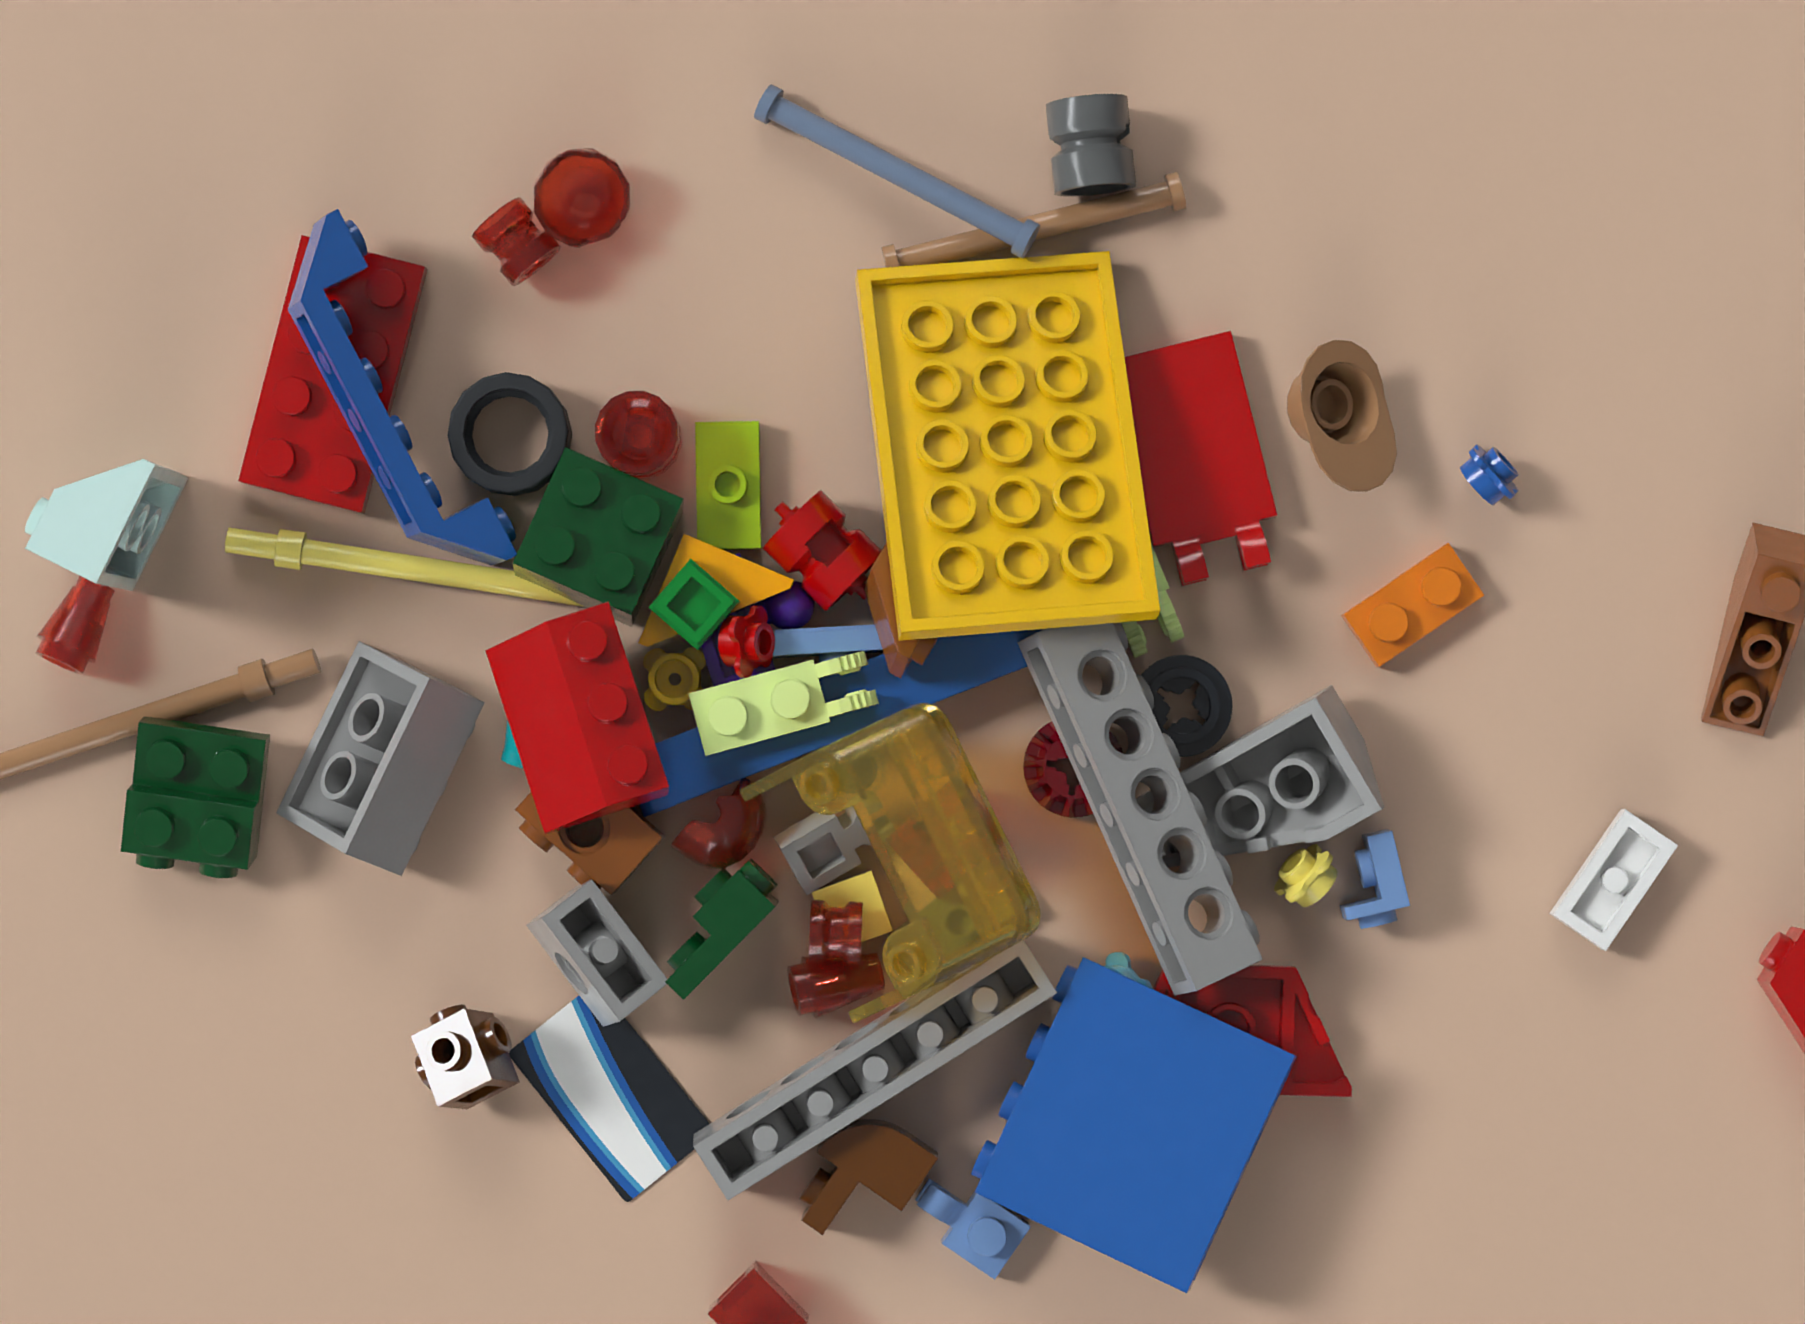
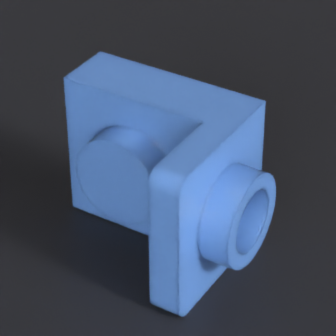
M1384 829L1363 834L1362 838L1365 849L1355 851V859L1363 888L1374 886L1376 897L1340 905V909L1345 920L1358 918L1360 929L1397 921L1395 909L1410 906L1392 830Z

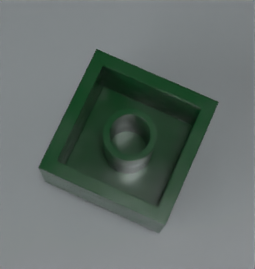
M565 447L513 561L515 576L548 589L587 608L609 601L614 620L632 627L683 515L684 498Z

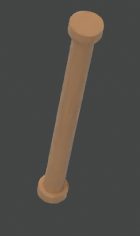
M1178 172L1164 175V182L1034 214L1017 220L1025 223L1027 219H1031L1040 224L1039 232L1034 240L1036 241L1171 206L1173 212L1186 209V200ZM980 229L897 250H895L894 244L883 246L881 249L885 266L898 267L950 263L1012 246Z

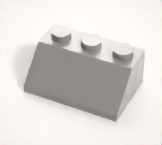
M359 641L276 813L344 854L402 876L411 855L418 847L421 834L433 809L447 786L448 778L467 739L474 730L475 722L485 702Z

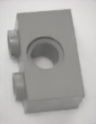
M592 879L573 888L526 925L603 1027L620 1022L667 985L665 983L667 980L666 976Z

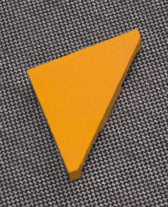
M684 534L659 594L690 559L740 601L731 613L791 589L794 579ZM651 611L638 644L651 647L679 634Z

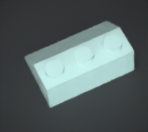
M141 459L56 488L49 500L42 497L34 506L25 526V533L31 535L25 549L96 584L133 591L189 477L156 463Z

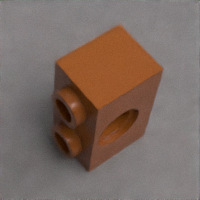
M531 792L515 809L526 819L519 826V829L533 843L546 853L555 845L573 861L568 867L567 872L578 883L582 885L592 879L599 889L603 888L610 895L615 894L666 837L645 817L643 818V815L634 807H630L602 816L601 819L604 824L602 838L593 846H583L572 838L569 827L546 835L544 834Z

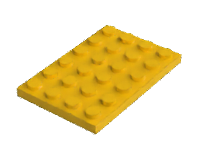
M1110 251L1024 257L1023 259L1008 258L857 269L855 284L899 641L1157 619L1160 613V604Z

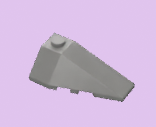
M1332 685L1180 772L1188 792L1195 794L1204 808L1207 818V824L1204 829L1214 851L1220 852L1223 856L1248 852V854L1269 850L1271 847L1300 842L1312 843L1327 840L1384 808L1365 740ZM1149 790L1136 798L1140 808L1147 813L1152 812L1155 801L1152 791ZM1166 841L1162 848L1164 864L1167 868L1180 866L1181 858L1178 849L1172 843Z

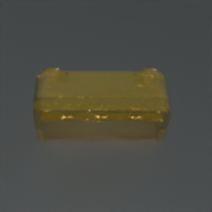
M917 703L828 744L740 790L746 802L793 781L805 804L819 814L833 815L853 806L910 922L909 925L893 932L887 938L883 947V964L894 988L849 1011L848 1014L853 1024L1032 936L1039 926L1040 907L1038 900L949 719L934 705Z

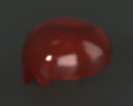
M576 148L557 154L545 164L534 182L533 210L547 235L570 247L580 248L611 237L620 228L621 222L625 220L630 209V183L615 159L593 148Z
M747 778L740 780L731 796H719L717 798L716 804L720 809V817L717 822L705 823L700 820H692L672 841L671 847L692 862L710 870L727 869L744 860L757 846L764 833L767 821V805L761 788Z

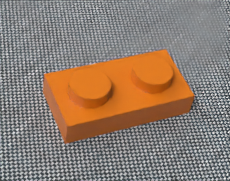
M1446 543L1341 616L1374 665L1380 667L1483 597L1484 594L1449 543Z

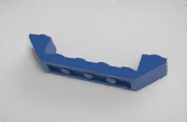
M339 209L326 214L313 225L288 311L401 528L409 539L491 566L511 559L517 555L511 543L516 540L514 527L504 510L499 506L493 508L489 498L473 503L444 519L441 517L437 509L442 506L440 493L431 477L426 472L419 474L408 453L413 448L406 427L398 416L392 415L389 417L378 396L383 391V387L377 371L366 357L359 359L348 336L352 335L353 330L345 310L337 300L329 302L324 292L356 276L368 267L363 256L367 255V246L356 224L352 220L344 221Z

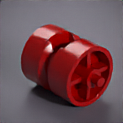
M822 490L812 496L801 508L795 506L791 510L782 501L774 509L782 518L778 523L781 527L768 540L763 549L787 573L799 571L803 575L801 588L825 612L833 607L846 593L852 596L856 592L863 600H866L864 587L868 577L865 574L872 568L882 550L860 528L848 530L844 526L846 514Z

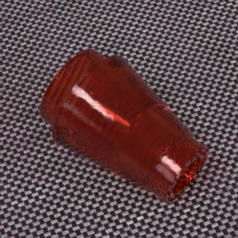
M79 575L75 586H72L37 634L41 642L36 654L63 669L83 675L88 662H96L111 605L110 600L115 591L109 586L96 584Z
M876 952L866 955L802 956L800 964L787 967L790 993L798 1016L812 1013L815 1019L867 997L873 994V992L885 990L883 969Z

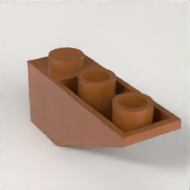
M1752 523L1734 576L1701 715L1702 722L1764 736L1805 618L1804 534Z

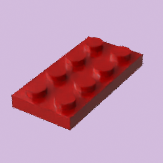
M301 235L238 482L365 514L374 474L288 311L310 238ZM367 252V255L363 256L368 265L366 269L324 292L329 302L337 300L345 310L353 330L352 335L348 336L359 359L366 357L377 371L383 387V391L378 396L390 417L428 269L422 265Z

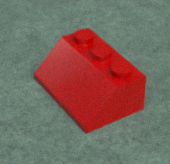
M609 601L548 620L485 650L545 835L668 795L669 784Z

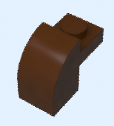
M864 1119L850 1123L823 1140L818 1146L817 1153L834 1164L835 1167L831 1173L820 1167L801 1194L799 1200L808 1205L803 1212L801 1221L823 1235L859 1182L902 1211L938 1160V1152L907 1130L891 1122Z

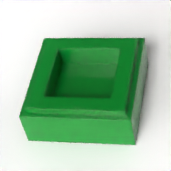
M690 559L648 608L694 648L699 650L740 601Z

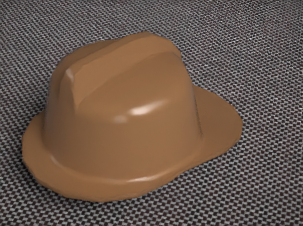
M1332 340L1318 346L1306 359L1301 373L1294 379L1287 395V414L1291 426L1303 440L1310 443L1311 450L1320 469L1333 483L1348 491L1368 492L1383 485L1393 472L1397 456L1395 432L1385 400L1383 382L1378 366L1367 350L1352 341Z

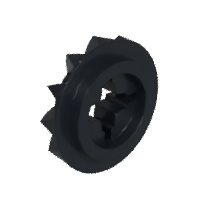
M1173 655L1156 661L1141 674L1151 689L1154 698L1152 712L1162 733H1166L1172 739L1180 757L1200 754L1210 749L1222 738L1231 720L1233 704L1231 692L1225 678L1213 665L1194 656ZM1195 682L1199 684L1194 692L1196 696L1193 698L1191 705L1198 711L1197 715L1205 720L1203 724H1200L1195 719L1191 721L1188 718L1181 717L1176 723H1171L1167 730L1163 728V725L1168 720L1166 716L1170 711V706L1163 701L1165 697L1157 692L1159 688L1167 693L1171 691L1173 694L1180 695L1186 689H1190Z

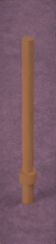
M312 648L267 664L262 658L238 666V674L0 753V780L138 734L139 721L144 716L177 721L243 698H247L251 703L275 695L276 687L321 673L318 657Z

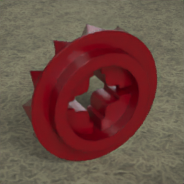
M1051 721L1037 731L1027 746L1023 762L1024 778L1027 787L1034 799L1042 807L1054 814L1068 818L1093 815L1080 782L1078 785H1075L1074 795H1068L1069 785L1066 784V774L1056 771L1055 767L1046 766L1047 760L1057 761L1058 758H1068L1055 726ZM1109 730L1111 745L1116 751L1123 754L1120 743Z

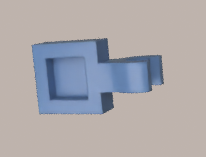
M930 1178L915 1198L920 1208L950 1226L941 1239L942 1244L994 1280L1031 1228L1027 1221L998 1203L974 1192L967 1203H965Z

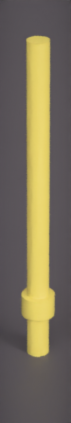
M229 527L226 535V553L272 559L276 567L301 570L303 564L584 607L548 589L515 576L514 570L307 539L306 532L280 529L277 535Z

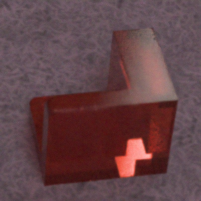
M757 1261L748 1267L710 1305L707 1313L717 1324H807L809 1314Z

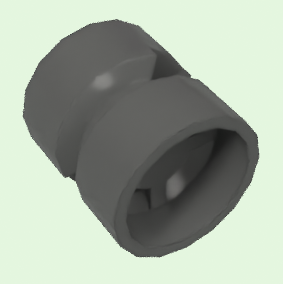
M1082 95L1063 98L1046 104L1049 138L1061 146V151L1051 158L1054 195L1065 197L1091 196L1115 193L1136 187L1133 150L1122 145L1120 142L1130 134L1128 98L1126 95Z

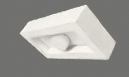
M1621 809L1549 914L1601 950L1606 951L1678 845L1626 809Z

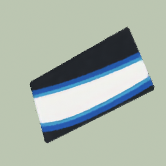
M577 996L509 1051L512 1061L626 1202L635 1198L694 1150V1134L709 1125V1122L626 1018L620 1022L603 1027L580 996Z

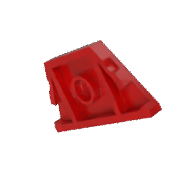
M1250 965L1198 991L1176 996L1173 994L1164 971H1161L1153 986V990L1297 1056L1280 1095L1352 1097V1086L1343 1072L1330 1044L1327 1032L1311 1003L1307 989L1295 966Z

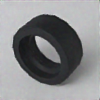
M504 372L483 377L462 393L451 411L447 436L452 457L468 479L491 493L518 496L538 491L550 482L565 447L570 449L572 429L567 410L549 387L531 376ZM505 397L525 399L535 405L544 416L548 430L546 448L538 461L527 469L515 472L499 471L484 463L476 452L472 437L474 423L481 410L494 400Z

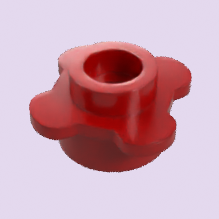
M752 606L747 616H729L724 620L719 631L718 649L720 657L725 665L734 667L736 674L740 678L751 677L753 670L757 667H768L773 658L775 635L772 627L767 623L768 615L762 606Z

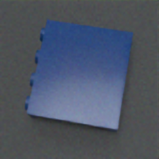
M1083 957L1078 969L1067 965L1055 990L1057 993L1053 995L1052 1000L1061 1003V1006L1051 1027L1041 1023L1031 1040L1025 1058L1033 1061L1034 1064L1025 1084L1022 1085L1014 1081L1002 1103L998 1116L1007 1120V1123L997 1144L987 1140L977 1157L971 1175L979 1178L980 1181L974 1193L1182 1292L1188 1293L1297 1056Z

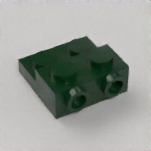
M144 716L138 724L133 782L126 793L120 852L136 854V864L151 869L174 867L175 860L200 863L199 872L214 878H233L237 876L238 869L248 870L256 859L258 852L270 734Z
M752 858L733 876L723 868L694 896L702 907L692 917L710 936L706 940L696 931L667 961L675 972L665 983L683 1000L779 903L771 894L778 884Z

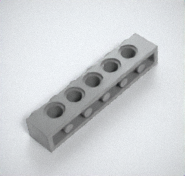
M1121 623L1047 628L1017 642L1174 996L1198 991L1263 960L1257 947L1260 941L1257 927L1251 916L1246 911L1240 909L1230 887L1233 884L1230 866L1220 852L1214 851L1204 829L1207 824L1204 808L1196 795L1188 792L1178 770L1180 767L1178 750L1172 739L1166 733L1161 732L1152 712L1154 698L1151 689L1141 675L1135 674L1126 654L1128 641ZM1085 664L1095 668L1101 676L1102 690L1099 695L1089 691L1083 682L1082 671ZM1112 723L1119 725L1127 734L1128 749L1125 754L1116 751L1110 743L1109 729ZM1139 782L1147 785L1154 795V808L1151 813L1142 810L1136 801L1135 790ZM1166 841L1172 843L1180 853L1181 863L1176 873L1169 870L1162 859V848ZM1193 900L1203 906L1207 915V923L1202 932L1195 929L1189 920L1188 910Z
M1016 930L696 1132L693 1138V1147L726 1199L730 1200L1041 1004L1057 992L1019 931Z

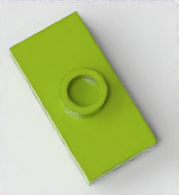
M695 422L697 539L722 550L762 549L760 422Z

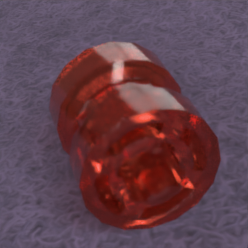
M521 197L511 200L495 211L472 235V238L484 252L494 253L501 262L500 272L513 287L538 272L561 249L560 244L550 232L539 230L533 223V211Z

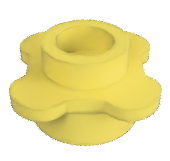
M1313 844L1307 849L1302 848L1295 851L1282 864L1278 873L1280 878L1274 886V891L1278 895L1285 894V898L1290 903L1296 901L1301 907L1313 905L1330 890L1337 878V869L1331 865L1333 856L1328 851L1321 853L1322 849L1317 844Z

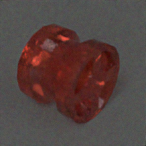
M811 900L809 963L822 964L828 958H842L847 965H861L863 901H849L844 907H830L825 900Z

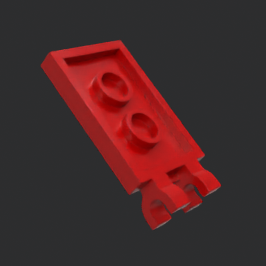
M1231 331L1126 356L1125 364L1150 540L1153 548L1171 543L1181 587L1203 582L1209 578L1201 544L1235 536L1243 571L1267 566L1268 563H1271V558L1260 521L1275 518L1277 511Z

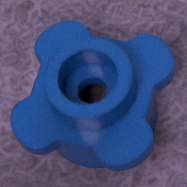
M1476 444L1469 451L1471 458L1460 467L1462 474L1477 493L1489 504L1495 505L1504 496L1512 499L1518 492L1517 487L1512 482L1518 476L1516 469L1497 448L1492 447L1486 452L1481 446Z

